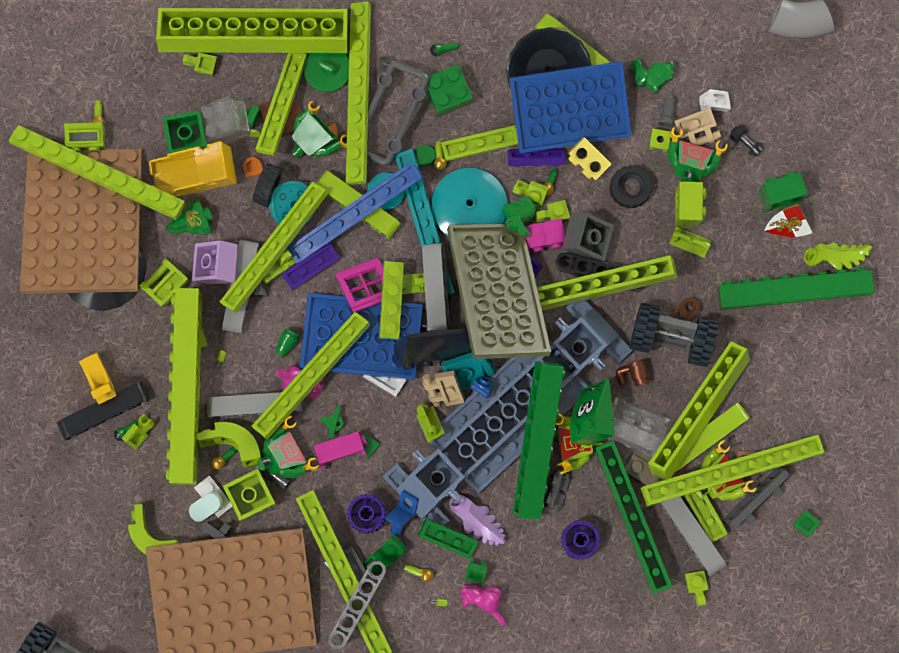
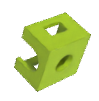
M652 129L649 149L663 150L662 152L667 153L670 131ZM658 136H662L664 138V141L662 143H659L657 141Z

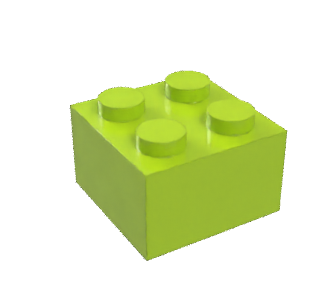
M679 182L675 195V227H698L703 222V218L706 216V207H702L703 200L706 199V188H703V182Z
M259 469L223 485L240 522H244L276 506Z

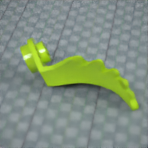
M834 242L828 245L820 243L805 252L804 260L811 267L818 265L822 261H828L837 270H842V265L851 269L852 262L858 266L860 265L859 260L865 261V255L869 256L872 246L860 244L858 247L857 245H852L849 248L848 245L839 247Z

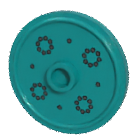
M286 181L274 189L270 197L269 209L273 219L278 224L281 223L308 188L307 185L299 181Z

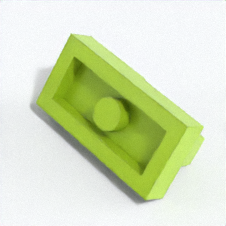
M287 248L263 278L265 284H268L296 264Z
M424 273L403 275L402 295L425 293Z

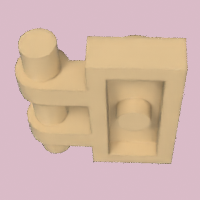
M710 107L675 120L678 132L680 129L683 130L681 139L689 137L690 141L688 143L700 146L708 142L711 144L716 139L721 138L719 130L711 132L710 128L717 124ZM705 130V136L695 138V133Z
M454 370L436 373L435 380L429 374L423 375V386L428 391L429 401L435 407L441 404L440 401H444L446 406L465 403V397Z

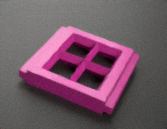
M378 257L335 274L353 313L381 303L382 291L372 295L368 287L383 281V267ZM376 269L380 278L366 283L362 274ZM359 276L363 285L349 289L346 281ZM365 288L368 297L355 301L352 292Z

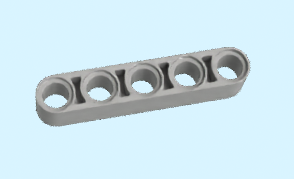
M240 240L236 258L235 281L257 254L260 243ZM249 298L236 314L226 308L222 327L223 331L242 334V324L245 323L247 313L245 310Z
M443 243L423 245L422 255L428 332L450 330Z
M282 392L206 398L207 418H213V416L224 418L233 417V415H262ZM301 403L294 409V411L302 412Z
M678 497L661 502L663 505L662 509L669 519L672 518L674 521L673 525L680 535L682 534L685 537L684 541L690 550L696 553L695 557L701 566L706 568L708 576L711 577L726 567L723 558L682 498Z
M375 560L369 564L329 635V643L333 648L340 649L344 647L384 577L386 569L381 561ZM375 564L382 567V572L379 575H374L371 572V568ZM364 582H370L373 585L370 592H364L361 589ZM353 600H361L363 602L362 608L354 609L351 605ZM344 617H351L353 624L349 627L342 624ZM335 634H340L343 636V642L335 644L332 641V637Z

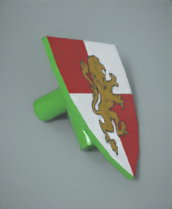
M799 204L776 213L768 221L764 229L765 232L784 237H799L813 233Z

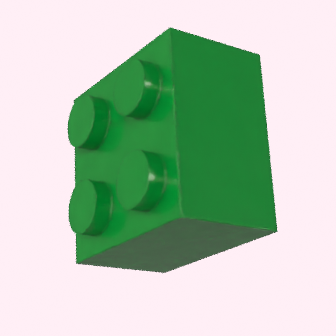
M459 65L428 76L429 82L426 91L438 118L473 104V97Z
M200 110L162 117L169 154L195 147L208 148Z
M794 172L784 174L783 178L780 179L772 177L765 180L766 183L762 184L759 190L765 212L800 203L807 196L801 173L795 174Z

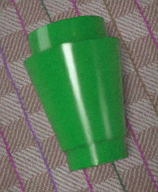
M285 328L281 332L275 353L285 357L297 343L299 334Z

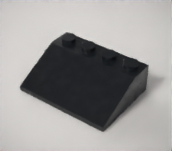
M467 328L408 334L393 345L396 367H403V370L414 369V366L421 365L422 368H428L436 363H440V366H442V362L472 352Z

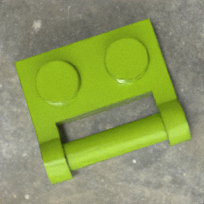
M166 258L145 283L142 282L139 285L162 308L171 301L175 288H183L190 281ZM169 269L170 272L156 285V287L153 290L150 289V287Z

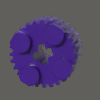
M361 494V497L357 496V499L354 498V502L351 501V505L347 509V519L350 520L349 524H351L355 531L362 534L364 532L372 534V531L380 530L385 523L384 520H386L384 504H382V501H379V498L372 497L371 494L369 496L367 494L365 496ZM365 509H369V512H372V516H369L368 519H364V516L361 517V513H364Z
M584 520L571 522L561 534L562 537L560 539L562 541L560 543L563 544L561 548H564L563 551H566L565 554H568L569 558L586 560L598 551L597 548H599L598 544H600L599 540L601 539L598 535L600 533H597L598 529H595V526L592 527V523L588 524V521L586 523ZM578 535H581V538H585L582 546L575 541L578 539Z

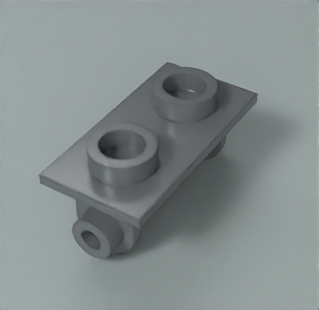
M554 470L549 477L550 485L548 492L544 495L543 502L544 508H551V510L559 512L565 495L559 492L560 490L567 492L570 474H560L562 471Z

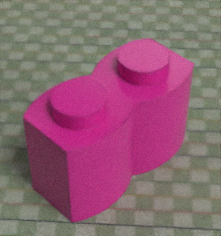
M561 219L525 226L530 232V237L525 236L528 251L540 253L547 247H551L552 250L562 248L565 234Z

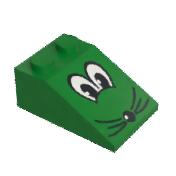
M609 379L580 390L569 424L571 443L590 446L615 436Z

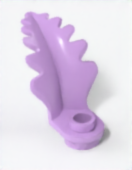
M461 495L463 499L459 503H456L451 498L449 502L450 509L463 520L465 533L469 534L474 531L475 539L483 536L482 542L484 544L488 540L490 545H493L494 542L496 546L505 543V534H502L504 529H498L501 526L500 523H493L495 515H487L489 512L488 506L475 505L463 495Z

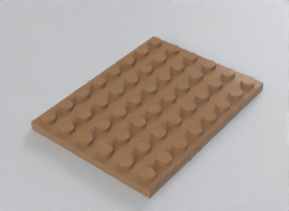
M142 149L100 150V152L96 150L91 152L89 150L76 151L142 181ZM28 152L20 280L21 294L138 292L141 204Z
M303 528L146 547L159 653H258L317 645Z

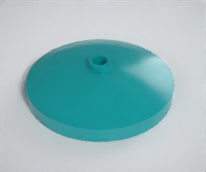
M463 168L451 172L439 182L432 197V213L438 228L448 236V225L503 224L506 216L503 214L502 209L507 204V197L500 182L488 172L476 168ZM469 201H472V204H473V205H472V206H467L466 203H468Z

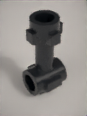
M743 125L736 126L729 135L730 139L735 143L741 141L750 149L748 153L756 157L763 150L759 142L755 144L746 136L748 131Z

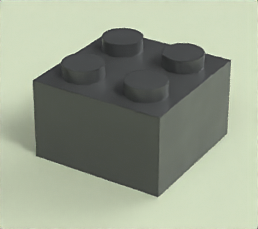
M587 212L571 213L562 249L574 255L600 262L605 261L614 225Z

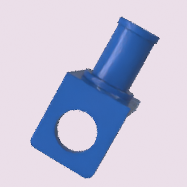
M404 490L401 492L398 506L385 517L387 521L392 523L390 532L396 536L403 534L404 525L415 516L419 501L418 498ZM405 498L411 500L412 507L406 505Z

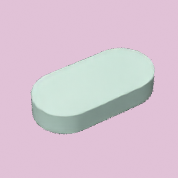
M210 492L193 503L189 508L191 518L200 522L221 509L223 505L221 495L217 492Z

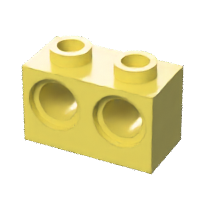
M582 137L568 152L570 155L568 159L575 166L579 164L584 169L582 173L589 180L592 177L597 180L611 165L585 137ZM579 148L586 149L587 153L584 158L577 157L576 152ZM594 161L600 163V168L597 171L590 170V164Z

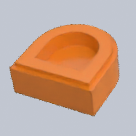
M249 157L244 161L243 169L246 179L261 174L263 167L258 158Z

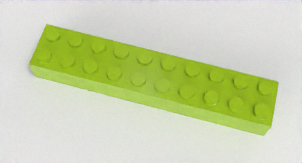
M158 8L156 41L159 52L347 53L348 11L347 9Z
M175 288V293H172L171 297L175 310L171 313V324L174 326V332L170 333V343H173V351H170V363L173 365V370L169 371V382H172V390H169L168 399L172 403V407L168 409V421L171 422V429L167 430V440H170V448H167V460L170 461V468L166 469V480H169V483L173 485H197V433H199L203 294L199 288Z

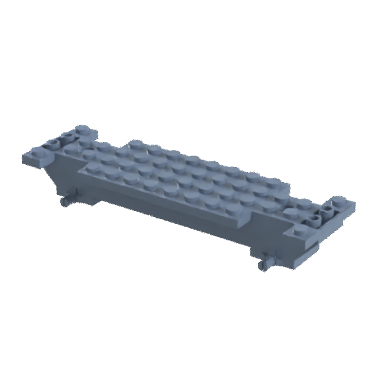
M586 301L569 304L566 307V310L577 320L575 323L568 326L561 317L555 322L562 330V333L550 346V356L511 358L495 372L494 376L490 377L493 388L487 399L475 391L465 400V403H462L441 422L445 434L430 442L436 449L432 455L425 458L418 449L412 453L419 462V465L410 476L398 464H395L382 476L399 496L404 490L419 499L416 514L423 522L425 518H428L442 525L447 524L449 519L437 508V505L449 495L456 503H459L463 497L455 489L464 480L479 494L521 455L535 361L557 363L564 367L565 377L561 383L562 397L558 403L559 414L563 416L576 404L580 390L588 387L578 376L585 368L593 363L601 371L606 365L598 357L604 351L617 364L633 351ZM581 344L584 350L581 353H577L574 351L573 346ZM440 474L443 477V481L435 484L432 481V476ZM405 498V502L412 507L411 500Z

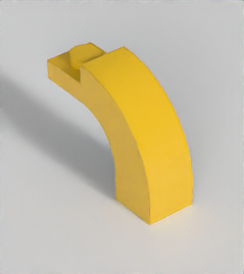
M98 352L79 361L91 386V394L96 399L98 405L116 396L112 381Z

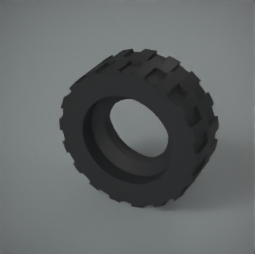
M270 163L264 166L254 190L252 199L254 203L269 207L271 194L280 183L282 168Z
M632 165L624 166L620 170L618 169L611 179L610 195L615 203H618L621 207L628 209L637 208L648 200L652 191V180H650L649 174L643 168ZM633 178L639 182L640 191L638 194L627 196L623 193L621 185L625 179Z

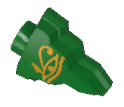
M197 198L191 201L187 208L182 210L181 216H178L176 220L173 219L167 225L169 233L174 234L188 232L192 235L200 233L204 236L212 233L209 222L214 220L209 207L203 208L200 199Z

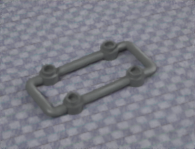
M400 61L391 62L386 72H382L378 76L379 87L368 108V126L386 88H390L394 83L392 74L395 68L420 78L421 82L419 86L411 90L412 101L395 138L387 142L388 153L386 158L367 151V159L382 166L389 165L394 156L403 150L401 141L418 104L427 98L425 89L429 82L428 75ZM368 128V136H367V138H368L369 135H370V129H369V128Z

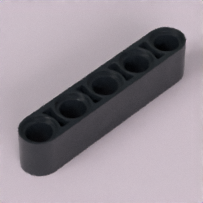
M567 252L560 253L555 261L558 271L578 277L595 274L599 268L605 271L620 268ZM565 258L569 261V265L566 267L561 266L559 260ZM584 263L588 270L582 272L577 266ZM646 286L631 289L629 291L641 292L644 290Z
M138 382L117 392L115 397L99 405L96 402L59 420L56 424L64 441H66L75 434L78 436L88 431V428L96 427L106 422L105 420L110 417L113 419L123 414V411L139 406L145 400L148 402L150 397L143 382Z

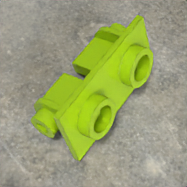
M676 227L669 244L705 258L711 240Z
M423 403L419 404L416 416L428 443L444 435L445 432L434 407H428Z

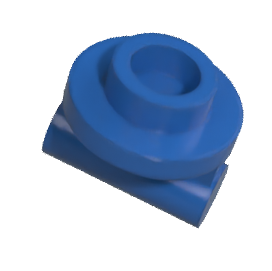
M486 376L477 377L471 389L487 399L491 394L493 383Z

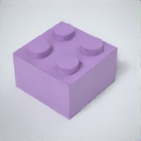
M220 240L196 243L192 281L206 285L234 283L238 245Z

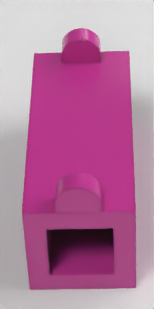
M357 431L315 445L314 448L321 469L325 470V464L359 454L360 452L362 457H365L364 447L367 446L365 436H360V433Z

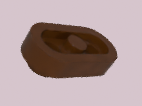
M686 298L669 316L683 321H691L699 311V304L693 298ZM687 305L692 306L691 312L686 310Z

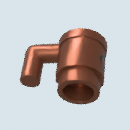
M646 360L633 362L617 368L615 372L619 386L627 384L624 374L629 372L635 387L650 383Z

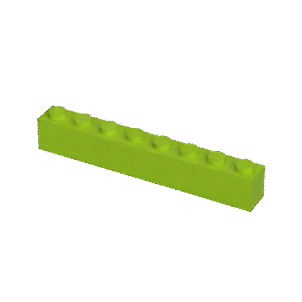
M669 255L537 287L541 309L544 311L677 279L674 260Z
M732 341L729 343L648 464L652 474L663 480L670 479L749 363L750 357L746 348Z

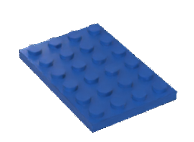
M622 61L509 78L519 153L572 146L582 137H585L590 143L631 137Z
M308 293L300 369H303L353 314L346 297ZM354 298V299H355V301H358V300H361V299H363V298ZM401 302L398 340L379 338L381 303L356 312L367 320L370 326L329 372L415 381L416 366L410 370L396 367L393 345L408 334L420 333L423 304Z

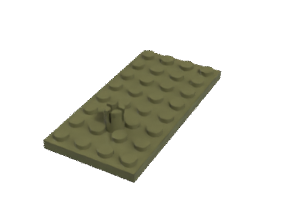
M505 224L448 225L447 231L473 359L550 356V344L525 236L520 235L518 231L509 230Z

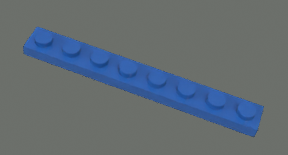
M410 162L287 248L296 263L301 262L421 180L423 176L415 164Z

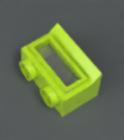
M102 122L64 124L65 147L79 152L81 150H89V152L96 150L100 152V149H105V127Z

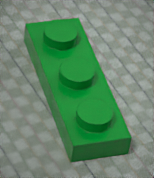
M425 518L417 534L422 539L469 559L478 544L476 539L428 518Z

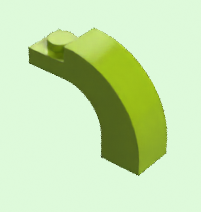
M216 422V430L207 429L197 433L200 448L228 444L239 451L243 468L258 466L257 461L261 459L258 444L252 434L245 428L230 422Z
M134 505L131 515L132 521H135L136 524L128 525L131 539L141 552L146 554V547L179 543L178 540L158 541L152 538L146 528L144 505Z

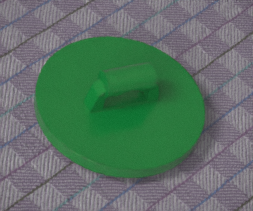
M310 53L304 66L305 78L315 90L326 93L337 91L349 80V59L345 53Z

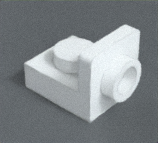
M710 89L699 97L701 110L710 107L711 110L727 112L731 109L729 94L726 91Z

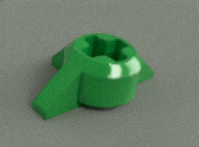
M336 406L334 414L327 418H320V422L325 423L330 430L328 435L330 439H333L335 432L340 431L343 427V420L339 416L341 407Z

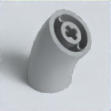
M780 0L770 21L768 32L790 38H812L834 32V24L828 7L823 0L810 2Z

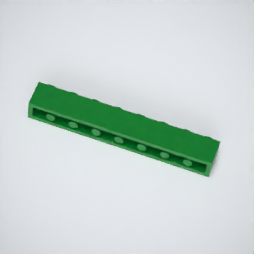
M856 268L854 272L837 270L835 274H828L824 271L816 273L815 276H809L808 273L798 274L795 278L784 275L779 276L775 280H771V277H764L755 282H752V279H744L740 283L733 284V281H725L717 288L720 310L870 296L874 293L872 271L865 270V268Z
M535 361L512 511L518 518L541 520V514L544 512L543 501L544 495L547 493L546 481L547 476L550 474V457L553 455L552 442L556 435L555 422L559 416L558 403L562 397L561 383L565 377L564 367L557 363Z
M614 441L596 447L594 449L651 594L653 595L671 588V582Z

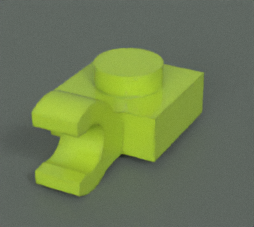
M198 52L197 57L184 54L182 62L183 65L195 66L194 72L213 76L217 56Z
M517 180L512 192L519 195L526 194L525 197H529L532 202L542 206L549 187L532 180L530 184Z
M565 200L547 204V210L538 211L535 214L537 222L550 219V221L570 219Z
M143 414L138 420V426L133 424L122 439L133 449L137 450L148 437L146 432L155 423Z
M704 570L685 574L688 593L695 594L697 606L705 605L706 600L703 591L708 590Z

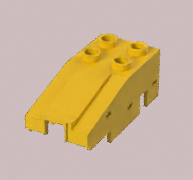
M219 141L207 144L208 148L195 147L167 154V157L150 160V175L154 176L155 182L153 187L172 196H181L237 184L231 147Z

